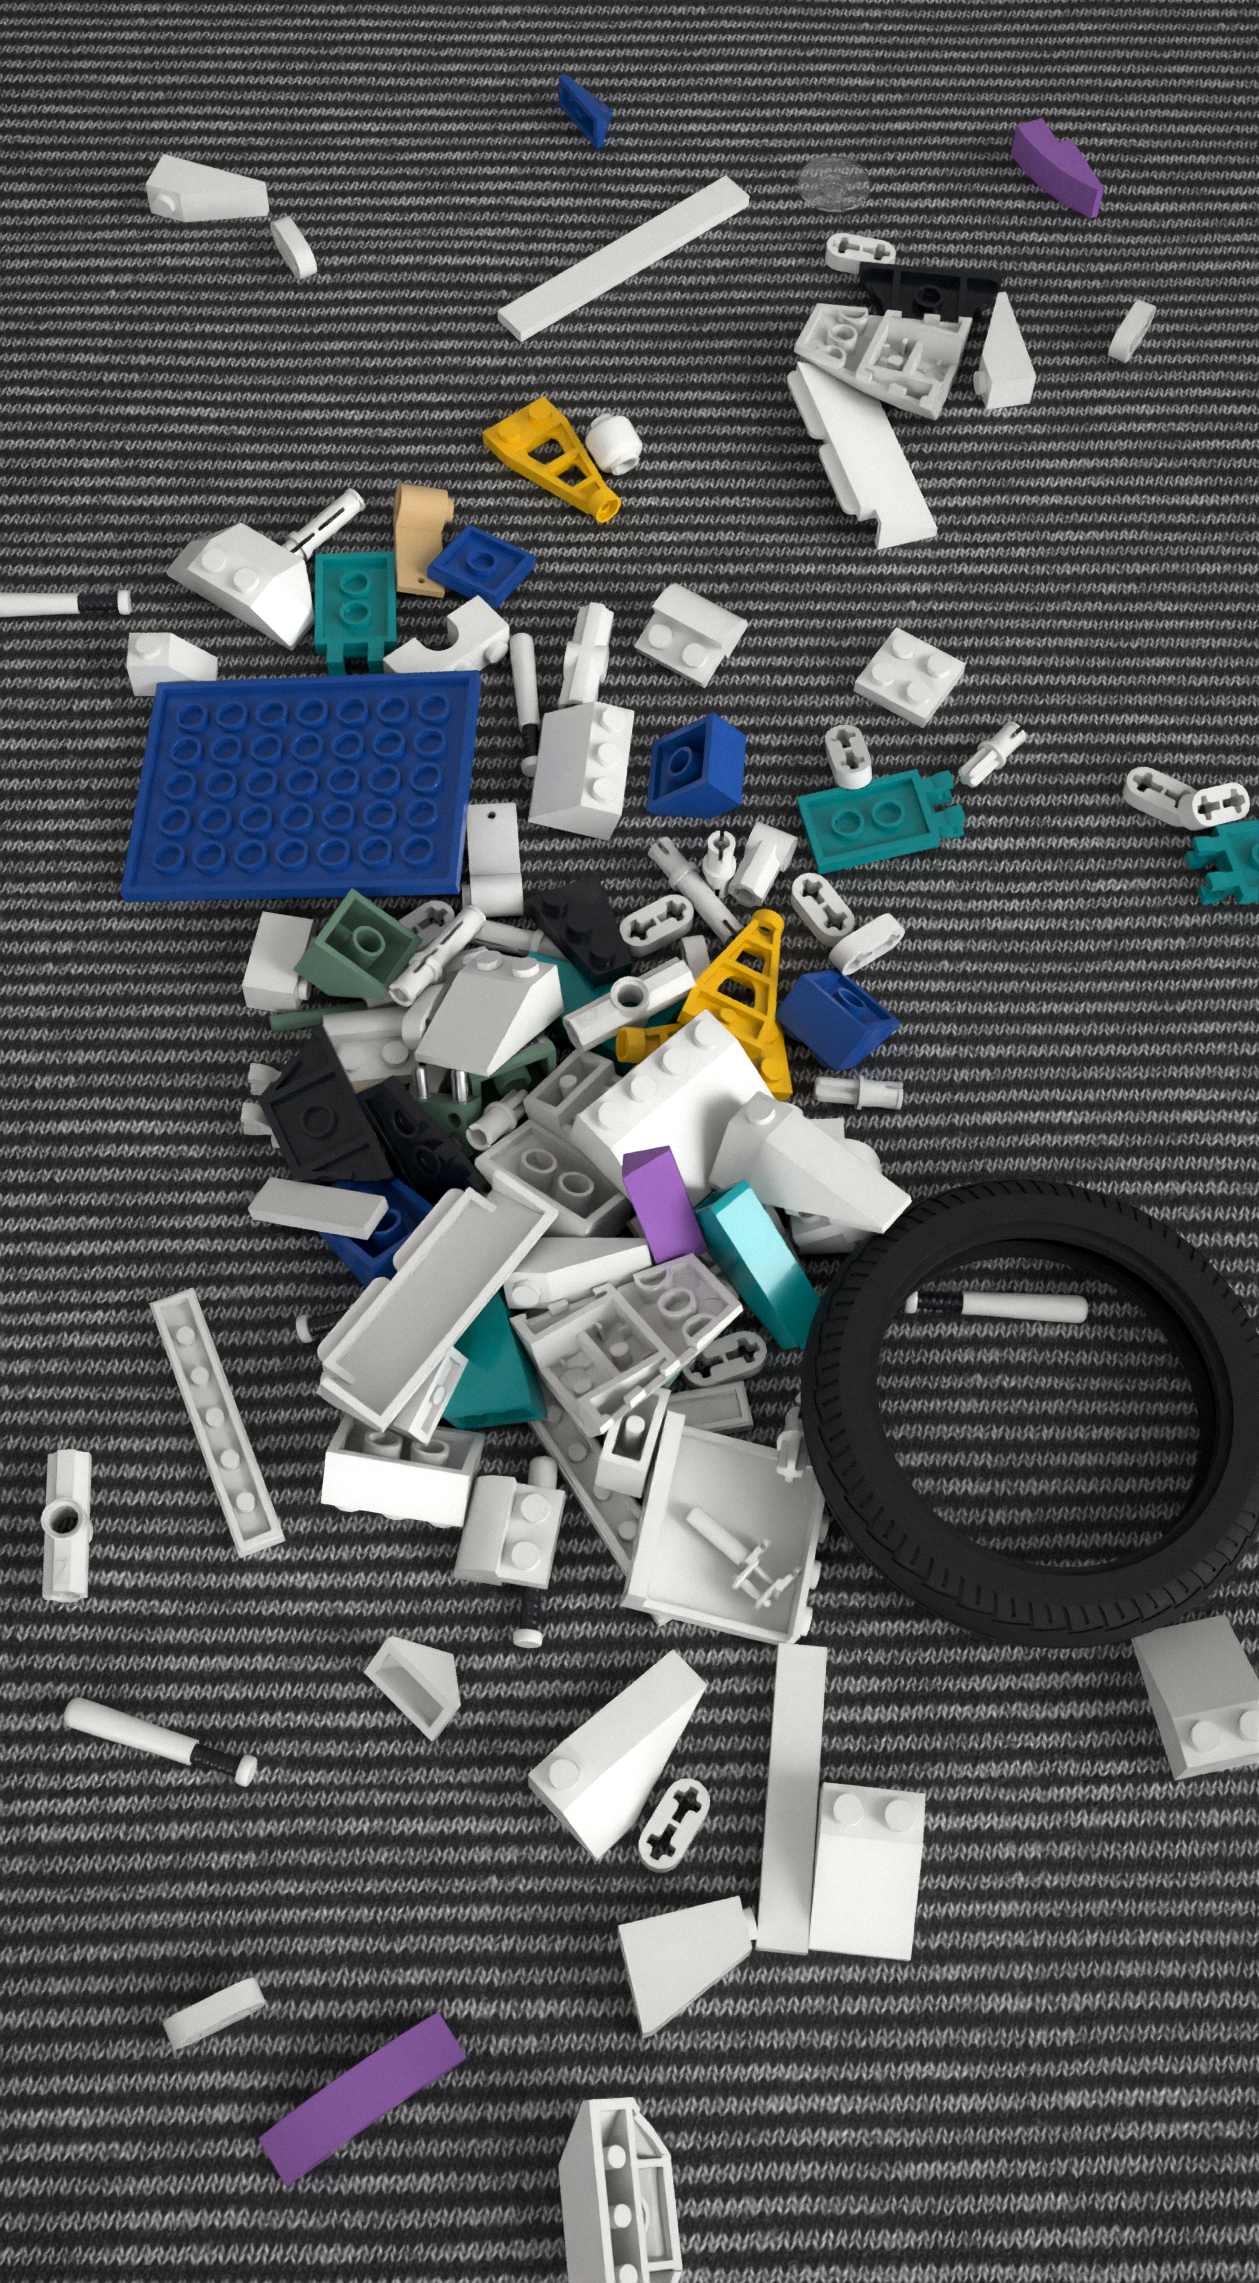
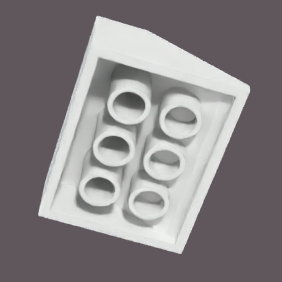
M704 1009L577 1116L568 1138L630 1202V1197L622 1180L623 1154L670 1145L693 1208H695L716 1190L710 1187L708 1180L729 1121L757 1091L772 1098L774 1096L738 1040L707 1009Z

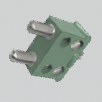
M420 1065L412 1067V1096L467 1158L481 1151L473 1148L466 1138V1131L470 1129L469 1126L482 1117L481 1096L468 1095L467 1072L456 1069L451 1070L452 1094L429 1092L427 1067Z

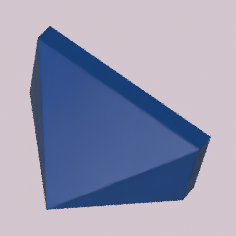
M565 73L560 75L559 106L597 149L602 147L614 111Z

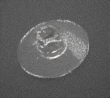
M825 156L814 159L802 168L798 177V190L802 198L809 205L826 212L837 213L853 210L864 203L870 193L871 182L866 170L857 162L845 157Z

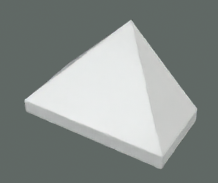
M391 1636L386 1639L364 1671L431 1742L438 1738L461 1706L454 1656L451 1653Z

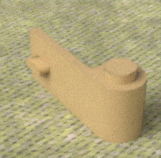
M398 483L393 506L397 592L438 598L444 597L445 586L427 578V567L443 551L442 530L445 522L450 523L453 517L454 500L448 498V491L445 489Z

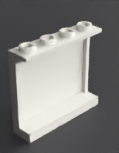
M667 1410L651 1462L620 1606L777 1646L779 1642L794 1644L800 1638V1635L806 1636L810 1628L813 1608L806 1606L809 1589L814 1590L816 1588L821 1570V1561L814 1560L817 1543L823 1544L829 1526V1515L823 1514L825 1498L816 1480L810 1459H807L804 1476L802 1478H794L793 1483H788L784 1481V1475L776 1472L779 1456L777 1449L684 1425L686 1415ZM695 1506L701 1507L751 1552L757 1546L760 1548L761 1543L768 1538L772 1544L759 1559L758 1566L774 1580L777 1578L784 1579L788 1574L791 1575L797 1565L803 1568L801 1574L778 1600L771 1596L769 1600L772 1603L768 1608L763 1605L759 1610H756L754 1606L757 1601L743 1588L739 1587L736 1590L731 1588L735 1581L732 1576L735 1572L741 1574L743 1572L742 1567L737 1566L685 1520ZM755 1572L748 1577V1580L763 1593L770 1587Z

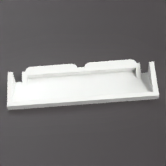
M803 358V362H797L796 370L790 372L787 376V384L809 435L814 439H823L824 445L819 449V458L842 510L849 515L856 514L859 522L873 518L877 519L878 527L875 539L877 550L936 536L938 528L879 399L837 379Z
M499 1168L492 1176V1190L486 1198L471 1187H468L465 1192L456 1188L447 1191L395 1253L393 1265L398 1271L391 1281L385 1277L374 1279L318 1346L317 1354L322 1362L323 1372L336 1379L332 1381L326 1376L320 1383L323 1399L383 1433L558 1217L559 1210Z

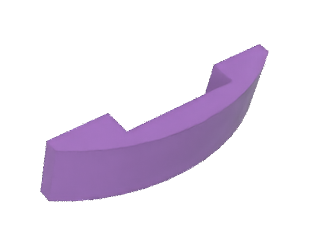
M437 2012L345 2072L284 2117L258 2139L285 2186L288 2187L333 2155L332 2152L421 2088L424 2090L465 2061L467 2057L442 2016Z

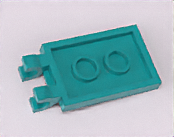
M395 551L315 554L316 655H326L329 676L346 675L345 659L368 658L369 674H384L383 658L385 653L393 652L397 649Z
M918 769L872 779L869 784L859 789L850 790L837 787L796 797L797 809L817 874H825L939 847L940 836L948 839L964 836L962 824L965 823L966 817L961 804L946 808L940 812H935L933 804L952 802L950 789H953L954 783L950 771H943L931 777L921 779Z
M1259 819L1216 825L1211 833V837L1201 836L1193 838L1191 843L1194 850L1187 851L1184 855L1188 869L1203 868L1214 861L1218 868L1217 872L1207 873L1205 879L1208 885L1200 886L1197 890L1202 905L1219 902L1233 894L1238 905L1259 902Z

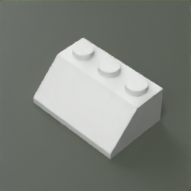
M592 701L544 714L528 822L609 841L622 815L635 711Z
M346 1412L326 1451L321 1503L334 1505L339 1510L347 1512L363 1510L381 1513L386 1518L393 1520L410 1518L427 1521L439 1528H450L453 1526L463 1528L473 1482L478 1474L485 1434L436 1426L426 1446L388 1429L381 1433Z

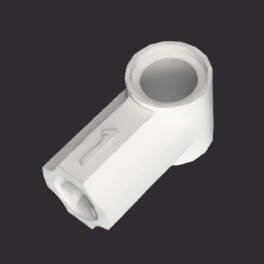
M761 822L755 824L745 847L744 858L729 884L728 893L736 899L737 903L749 908L763 904L779 871L784 872L787 869L795 852L798 837Z

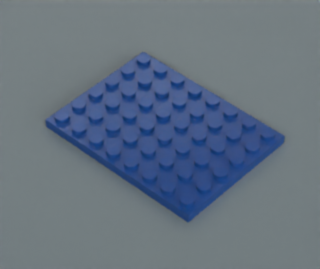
M479 671L157 683L120 892L125 902L346 897L352 888L363 896L459 894L481 690Z

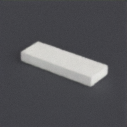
M273 1177L268 1179L248 1207L253 1220L368 1240L389 1209L385 1196Z

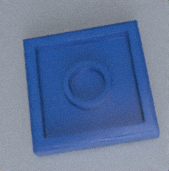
M468 524L427 567V578L470 599L479 595L493 610H496L535 568L537 556Z

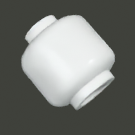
M603 414L597 417L591 423L592 429L588 432L585 439L586 447L597 467L605 473L612 472L613 475H621L630 471L640 461L639 455L642 452V441L630 420L622 415L611 416V414Z

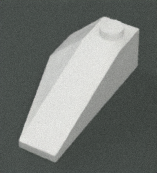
M757 1091L729 1121L708 1180L710 1187L720 1190L745 1179L761 1204L784 1208L785 1214L800 1217L801 1213L804 1212L828 1217L829 1222L832 1224L884 1234L912 1202L909 1194L795 1109L760 1091Z
M674 1649L567 1737L528 1774L529 1788L596 1861L607 1853L635 1825L647 1798L657 1783L669 1756L707 1687V1684Z

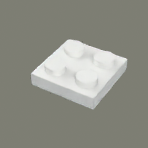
M896 627L855 681L854 692L924 728L964 674L966 663Z

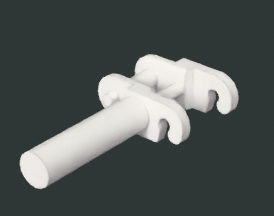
M698 1505L689 1512L685 1519L737 1566L742 1567L743 1572L741 1574L735 1572L732 1576L735 1581L731 1588L733 1590L739 1587L743 1588L757 1601L754 1606L756 1610H759L763 1605L768 1608L772 1603L769 1600L771 1596L778 1600L803 1570V1568L797 1565L791 1575L788 1574L784 1579L777 1578L774 1580L758 1566L759 1559L772 1544L768 1538L761 1543L760 1548L757 1546L751 1552ZM753 1572L770 1585L764 1593L748 1580V1577Z

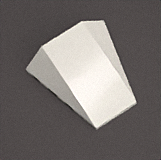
M817 303L795 344L794 352L828 374L870 396L900 409L936 421L956 379L971 328L972 318L959 317L958 323L941 322L940 315L924 313V320L901 318L902 311L887 310L884 316L868 315V308Z
M693 1253L634 1273V1281L615 1288L610 1282L593 1288L595 1295L568 1304L565 1298L548 1304L549 1312L527 1319L526 1314L523 1313L509 1318L514 1331L544 1384L588 1438L602 1435L626 1413L669 1381L704 1350L743 1311L741 1303Z

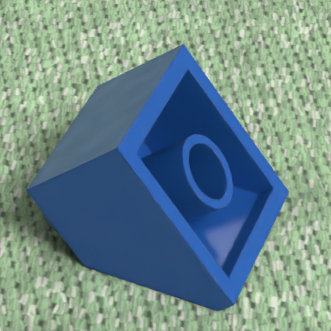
M713 712L653 741L646 811L653 815L712 819L741 806L746 735Z
M838 969L801 975L775 1012V1018L783 1024V1031L790 1038L805 1043L815 1052L814 1058L818 1063L836 1072L855 1067L897 1030L901 1024L882 1005L847 975L844 976Z

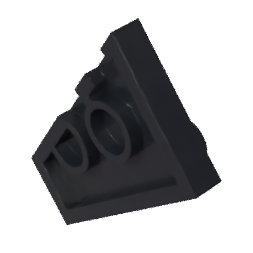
M598 876L526 897L525 913L593 988L631 975L633 962Z
M394 1075L354 1095L401 1181L434 1207L450 1189L456 1188L465 1192L468 1187H471L477 1191L489 1183Z

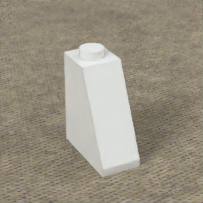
M740 1896L618 1925L617 1934L641 2038L653 2036L750 1955L752 1950L751 1940L758 1939V1931L751 1907L743 1909Z

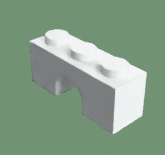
M477 595L447 615L448 641L453 645L452 647L442 651L430 650L414 637L383 658L384 674L480 671L490 663L500 661L510 650L509 625Z

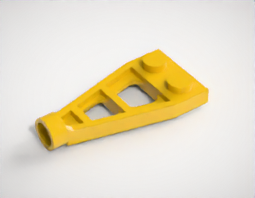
M544 396L482 432L483 443L507 467L586 514H591L598 522H606L618 512L621 499L605 484L568 419ZM551 439H555L564 451L562 456L547 465L538 462L527 454ZM577 466L586 479L571 487L557 477L572 467Z
M760 909L754 912L748 926L695 980L697 986L692 987L676 1020L686 1025L704 1009H707L738 1040L747 1056L755 1060L760 1055L775 1021L781 934L785 926L782 917L778 913L769 909ZM760 927H765L769 929L770 932L764 931ZM742 951L764 961L762 974L736 962ZM729 978L753 990L755 993L754 1007L751 1008L718 992V987Z
M775 1018L757 1060L751 1057L749 1059L774 1098L778 1101H786L793 1094L782 1025ZM675 1023L651 1028L622 1026L616 1038V1056L618 1061L636 1063V1066L639 1065L685 1025Z

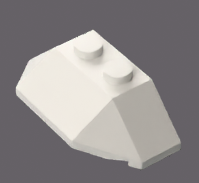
M238 523L189 542L166 570L167 575L291 651L294 650L315 624V611L304 559L243 523Z
M633 2097L583 2101L558 2165L569 2283H678L683 2272L671 2156L652 2125L639 2112L641 2108Z

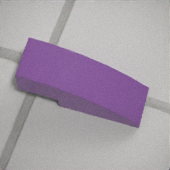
M1043 118L1017 125L1011 155L1022 170L1053 198L1089 218L1097 217L1104 187L1073 140L1068 139L1058 142Z

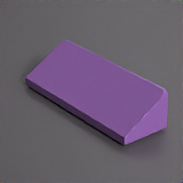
M670 1145L623 1154L622 1180L656 1264L660 1265L690 1253L698 1257L707 1252L708 1244Z

